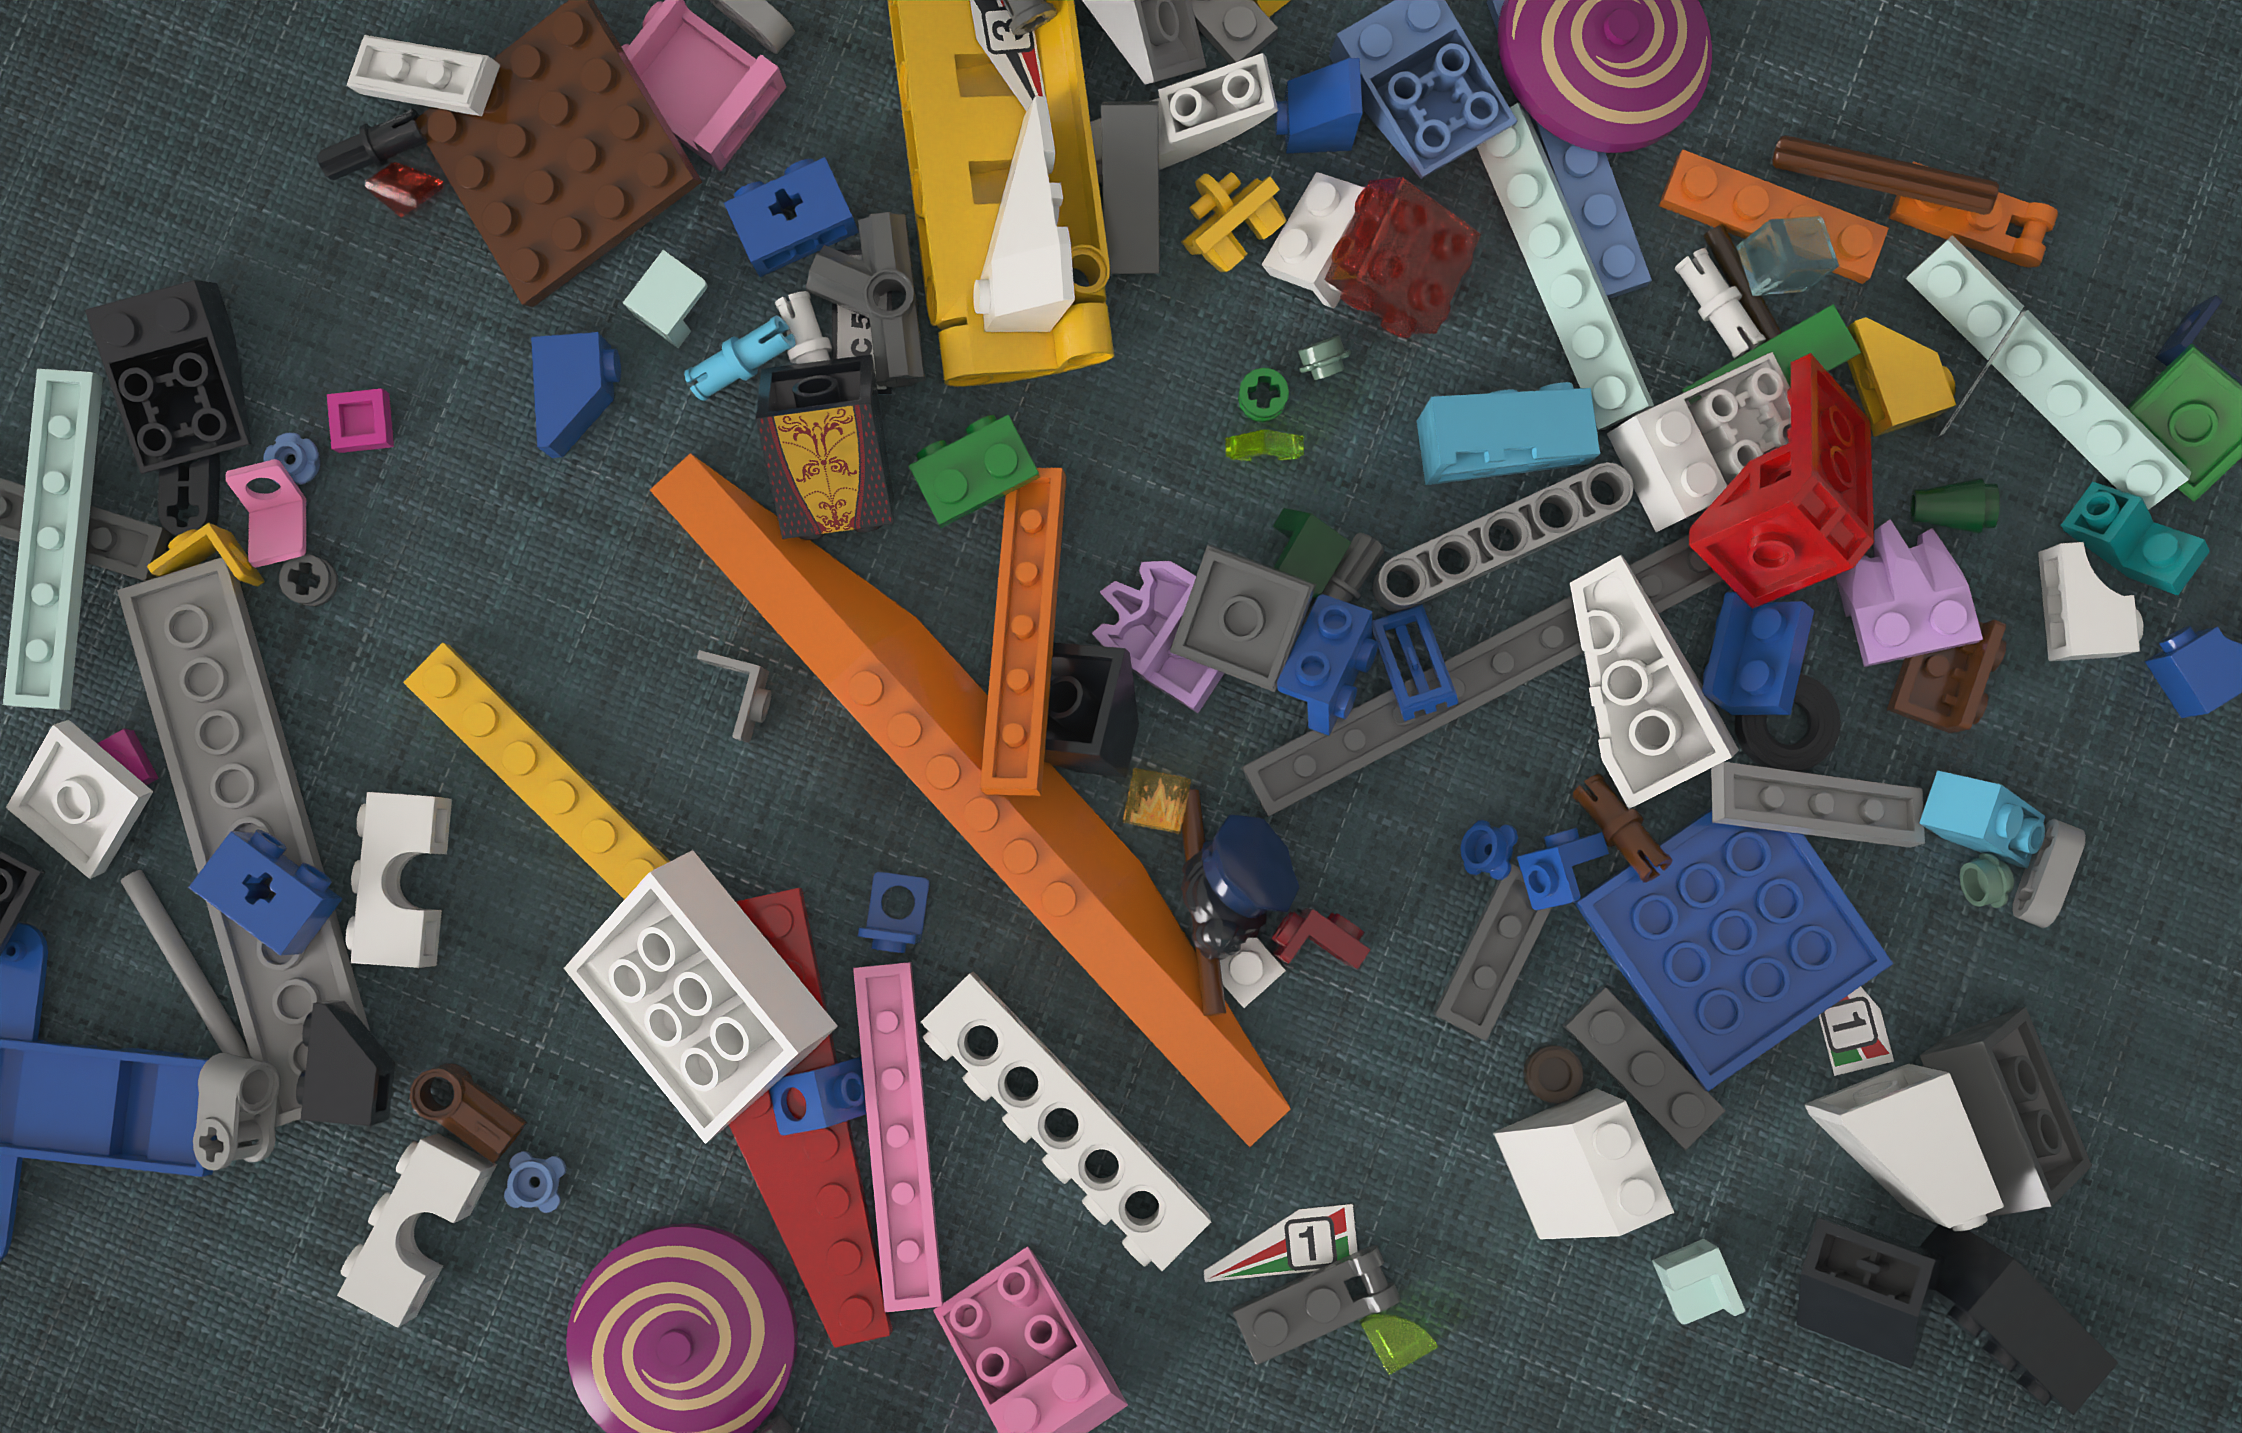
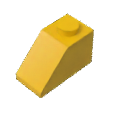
M1867 317L1856 320L1847 327L1861 351L1859 355L1847 362L1866 416L1870 419L1874 437L1935 418L1956 406L1954 400L1956 386L1953 375L1946 366H1942L1937 352Z

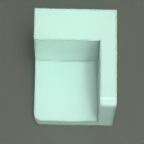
M662 250L623 301V304L638 320L679 348L691 333L683 319L708 286L702 277L665 250Z
M1701 1239L1652 1260L1674 1314L1680 1323L1686 1325L1722 1309H1725L1733 1316L1745 1312V1308L1719 1248L1709 1241Z

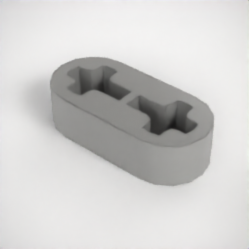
M709 0L729 19L774 54H778L795 34V30L787 19L765 0Z
M2057 819L2049 820L2044 825L2045 836L2042 846L2037 853L2032 854L2028 869L2025 868L2013 902L2012 911L2016 918L2041 928L2050 926L2058 916L2085 845L2086 835L2084 830Z

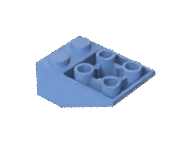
M1394 0L1336 34L1329 54L1330 59L1334 64L1347 58H1360L1362 109L1420 179L1430 175L1518 122L1445 0Z

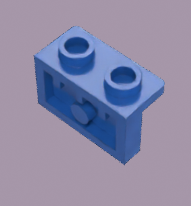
M1735 591L1726 592L1721 612L1716 619V633L1709 663L1703 673L1702 693L1704 696L1731 715H1791L1814 610L1803 601L1765 603L1752 609Z

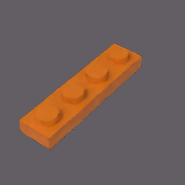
M1683 149L1676 158L1658 205L1714 228L1723 224L1727 233L1861 284L1870 279L1889 229L1883 225Z

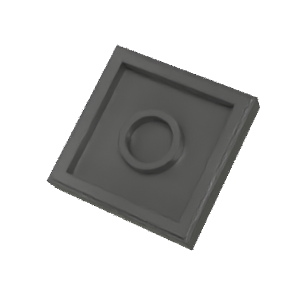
M1207 545L1170 652L1276 692L1278 691L1277 680L1295 645L1317 584L1219 547Z

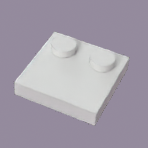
M66 720L51 727L6 808L79 871L91 879L106 872L153 791L70 720Z

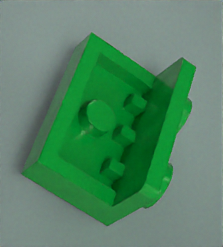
M995 415L983 417L965 429L967 436L947 445L945 440L932 443L916 454L918 461L908 465L940 528L1040 478L1039 472L1009 415L998 420Z

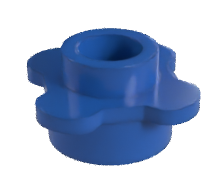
M1477 821L1465 833L1461 842L1460 850L1465 870L1472 875L1486 872L1490 873L1493 879H1505L1510 874L1513 846L1518 840L1516 829L1506 824L1500 828L1491 827L1488 821Z

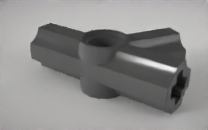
M891 212L870 214L868 217L858 220L863 261L824 245L821 251L816 254L809 269L805 288L810 294L869 318L876 381L879 387L898 388L913 386L916 383L925 381V371L918 319L919 303L915 294L907 218L905 214H893ZM895 290L906 295L903 305L896 310L885 311L878 307L881 296L886 292Z

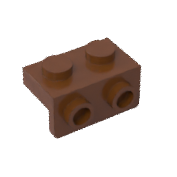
M1997 620L1985 623L1979 622L1983 640L1978 643L1905 658L1887 711L1947 733L1969 730L1972 724L1975 725L1980 721L1986 710L1988 694L1984 692L1990 672H1994L1999 667L2005 655L2006 641L2002 640L2006 624Z

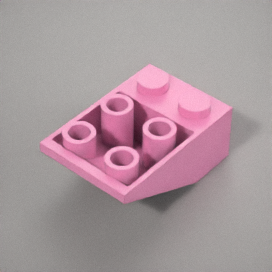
M1026 1247L944 1302L942 1307H937L933 1310L998 1433H1088L1128 1406L1101 1356L1029 1247Z

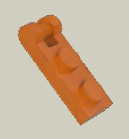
M1998 192L1993 210L1990 214L1986 215L1896 195L1888 218L1944 239H1948L1953 235L1966 247L2019 266L2031 268L2040 266L2046 251V247L2042 242L2045 233L2053 230L2058 211L2047 204L2028 203ZM2009 223L2023 227L2020 238L2006 235Z

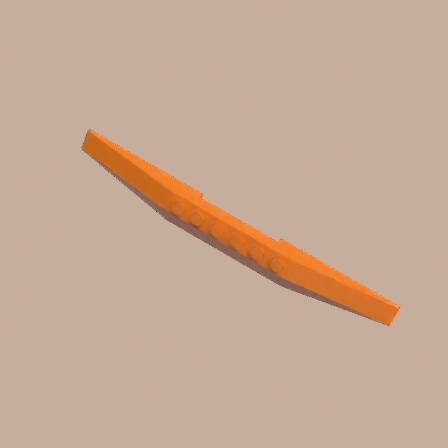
M691 453L650 489L652 494L840 703L1249 1147L1291 1109L1226 1001V1014L1216 1016L1203 1015L1197 955L1140 860L1050 763L1044 762L1041 796L985 795L980 789L988 695L914 615L811 540H804L799 537L782 539L778 517Z

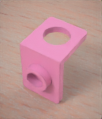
M274 459L227 471V484L249 512L248 561L256 568L304 556L306 554V497L281 461ZM256 478H269L279 483L281 487L273 493L261 494L250 490L247 487V483Z

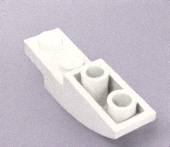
M1263 53L1158 90L1160 98L1152 101H1159V170L1214 148L1249 130L1278 111L1267 58ZM1101 118L1090 122L1098 183L1103 182Z

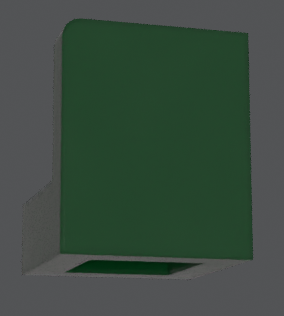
M1283 508L1273 528L1290 540L1274 568L1316 583L1317 585L1312 599L1316 600L1324 591L1351 542L1312 513Z

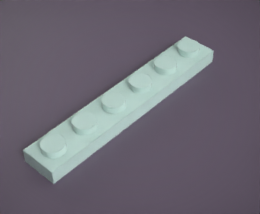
M1516 103L1510 109L1518 122L1477 146V149L1580 388H1591L1596 426L1598 430H1605L1654 407V404L1528 112L1520 103Z
M1953 235L1906 278L1987 360H1989L2023 307H2025ZM2027 310L1991 364L2117 490L2143 498L2148 510L2189 480L2191 471Z
M37 369L3 705L70 710L103 385V377L94 372Z

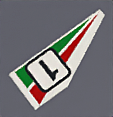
M1859 987L1819 1015L1834 1076L1894 1062L1881 1009L1862 987Z
M1353 1204L1297 1210L1205 1269V1282L1311 1272L1358 1252Z

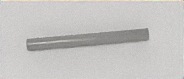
M137 870L122 878V885L222 1053L251 1059L248 1047L143 871Z

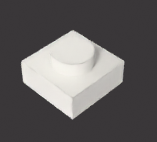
M1257 937L1248 938L1246 943L1241 944V950L1237 954L1220 960L1223 985L1243 1008L1286 971Z

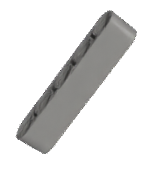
M1608 462L1598 464L1401 553L1387 561L1375 576L1372 588L1374 597L1379 605L1386 610L1400 612L1423 604L1609 519L1628 504L1634 488L1632 478L1626 469L1618 464ZM1600 480L1610 485L1614 493V500L1611 505L1601 504L1593 498L1590 490L1592 481ZM1553 503L1562 510L1564 515L1562 527H1549L1543 522L1539 513L1541 504ZM1499 525L1509 529L1514 537L1513 549L1501 551L1495 548L1489 539L1490 527ZM1451 548L1458 551L1464 560L1463 572L1460 574L1445 572L1438 563L1439 550ZM1393 571H1402L1408 574L1414 583L1413 594L1405 598L1392 594L1387 586V575Z

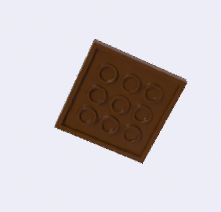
M568 0L493 58V60L500 64L482 116L430 107L414 120L422 134L426 136L427 145L521 304L525 306H536L702 183V180L594 0Z

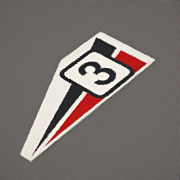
M970 0L978 43L1027 112L1035 96H1045L1034 31L1020 36L1013 35L1009 27L1012 19L1002 0Z

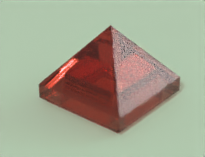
M393 162L365 181V188L402 218L442 190L443 181L398 162Z

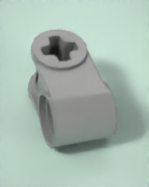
M229 1053L216 1054L205 1062L198 1078L197 1123L193 1137V1150L196 1159L202 1167L208 1170H220L226 1168L235 1160L244 1159L248 1162H258L270 1156L276 1141L275 1116L277 1095L280 1087L279 1073L272 1064ZM216 1135L218 1140L211 1141V1138ZM258 1139V1142L252 1145L251 1140Z

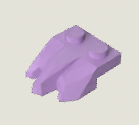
M1890 519L1874 530V558L1864 555L1854 568L1836 575L1846 617H1852L1864 667L1970 645L1983 640L1967 580L1933 528L1918 535L1917 545L1908 548Z
M1172 561L1141 562L1139 572L1144 584L1140 591L1117 581H1114L1100 591L1103 597L1119 613L1120 620L1115 625L1101 624L1092 634L1104 647L1126 648L1130 652L1132 671L1194 712L1199 713L1224 673L1170 652L1196 576Z

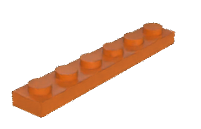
M1037 468L1040 478L1005 496L980 789L985 795H1042L1066 475L1063 468Z

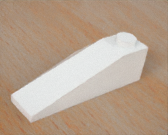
M1035 96L1023 118L981 280H975L974 309L976 314H983L984 332H1050L1075 301L1068 227H1057L1059 206H1061L1063 201L1061 183H1049L1048 174H1051L1054 168L1055 146L1046 96Z
M1623 555L1570 582L1581 648L1585 653L1590 681V698L1595 709L1600 739L1598 742L1601 759L1628 809L1732 758L1739 751L1713 702L1702 693L1703 686Z

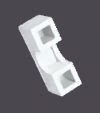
M367 792L366 804L361 805L357 815V832L360 837H363L361 859L355 862L351 875L352 890L357 894L355 916L350 918L346 929V945L349 950H352L351 963L414 968L437 965L442 910L422 909L409 903L401 891L400 876L407 862L417 855L424 853L447 854L452 799Z
M439 1133L420 1139L419 1143L413 1141L404 1151L397 1164L396 1172L401 1174V1177L392 1194L386 1192L371 1212L368 1223L374 1227L364 1245L358 1244L352 1250L342 1267L341 1275L346 1277V1280L337 1296L397 1328L417 1317L443 1268V1265L429 1259L418 1249L414 1239V1228L417 1219L423 1212L436 1214L452 1223L470 1216L497 1164H493L488 1159Z

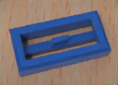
M1423 604L1372 621V634L1374 640L1378 641V651L1404 721L1415 718L1414 712L1424 709L1426 714L1437 711L1436 705L1446 702L1447 707L1459 704L1457 693ZM1416 622L1438 680L1439 688L1429 689L1405 624ZM1393 628L1418 695L1412 697L1408 696L1385 631Z

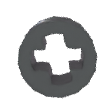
M305 554L301 557L289 559L283 565L279 574V584L282 592L290 600L309 607L321 606L328 603L335 596L338 588V575L335 568L328 561ZM312 566V573L320 576V583L317 589L309 587V594L306 595V588L298 585V578L301 572L309 574V567Z

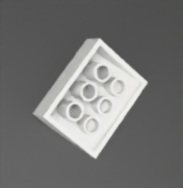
M693 850L649 872L564 967V970L705 1144L806 1058L838 1027Z

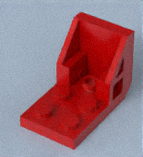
M1812 353L1791 362V388L1787 390V398L1791 407V427L1787 430L1789 443L1750 460L1689 528V546L1752 609L1854 568L1874 543L1870 419Z

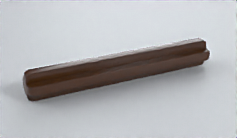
M1787 135L1779 138L1772 159L1775 168L1983 215L1990 214L1993 210L1999 192V184L1995 181Z

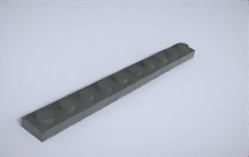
M1689 535L1629 565L1658 614L1723 580L1689 546ZM1572 596L1445 661L1457 693L1459 704L1447 707L1446 702L1436 705L1437 711L1426 714L1424 709L1414 712L1415 718L1404 721L1393 689L1352 709L1346 719L1338 717L1330 736L1312 730L1242 766L1241 769L1266 816L1273 815L1584 653L1581 648ZM1433 668L1423 672L1430 690L1440 687ZM1413 678L1404 682L1409 697L1418 695Z

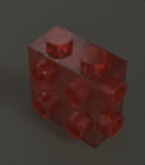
M1403 177L1369 180L1368 185L1360 192L1356 199L1355 213L1345 235L1333 249L1332 263L1324 280L1342 292L1340 298L1343 302L1358 310L1371 311L1382 319L1381 327L1396 336L1410 338L1412 334H1436L1450 312V302L1462 276L1472 264L1473 252L1481 234Z

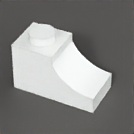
M2084 542L2061 543L2038 552L2049 661L2112 658L2140 651L2139 641L2143 635V620L2140 612L2135 608L2134 595L2122 596L2109 589L2097 577L2087 559Z

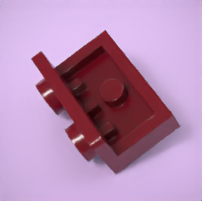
M1304 908L1300 914L1290 911L1271 937L1273 941L1278 943L1272 954L1288 964L1307 938L1345 965L1356 969L1359 968L1371 949L1359 942L1365 932L1340 914L1331 912L1325 918L1314 909Z

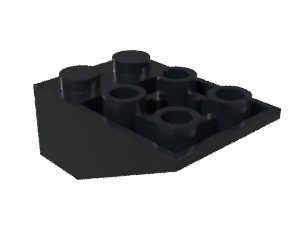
M192 280L85 310L141 474L252 444L236 339L217 283Z

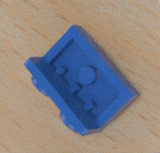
M1324 594L1317 597L1277 680L1279 692L1307 702L1309 729L1330 736L1338 717L1346 719L1350 714L1357 694V687H1354L1353 684L1359 671L1368 673L1378 649V641L1372 639V611Z

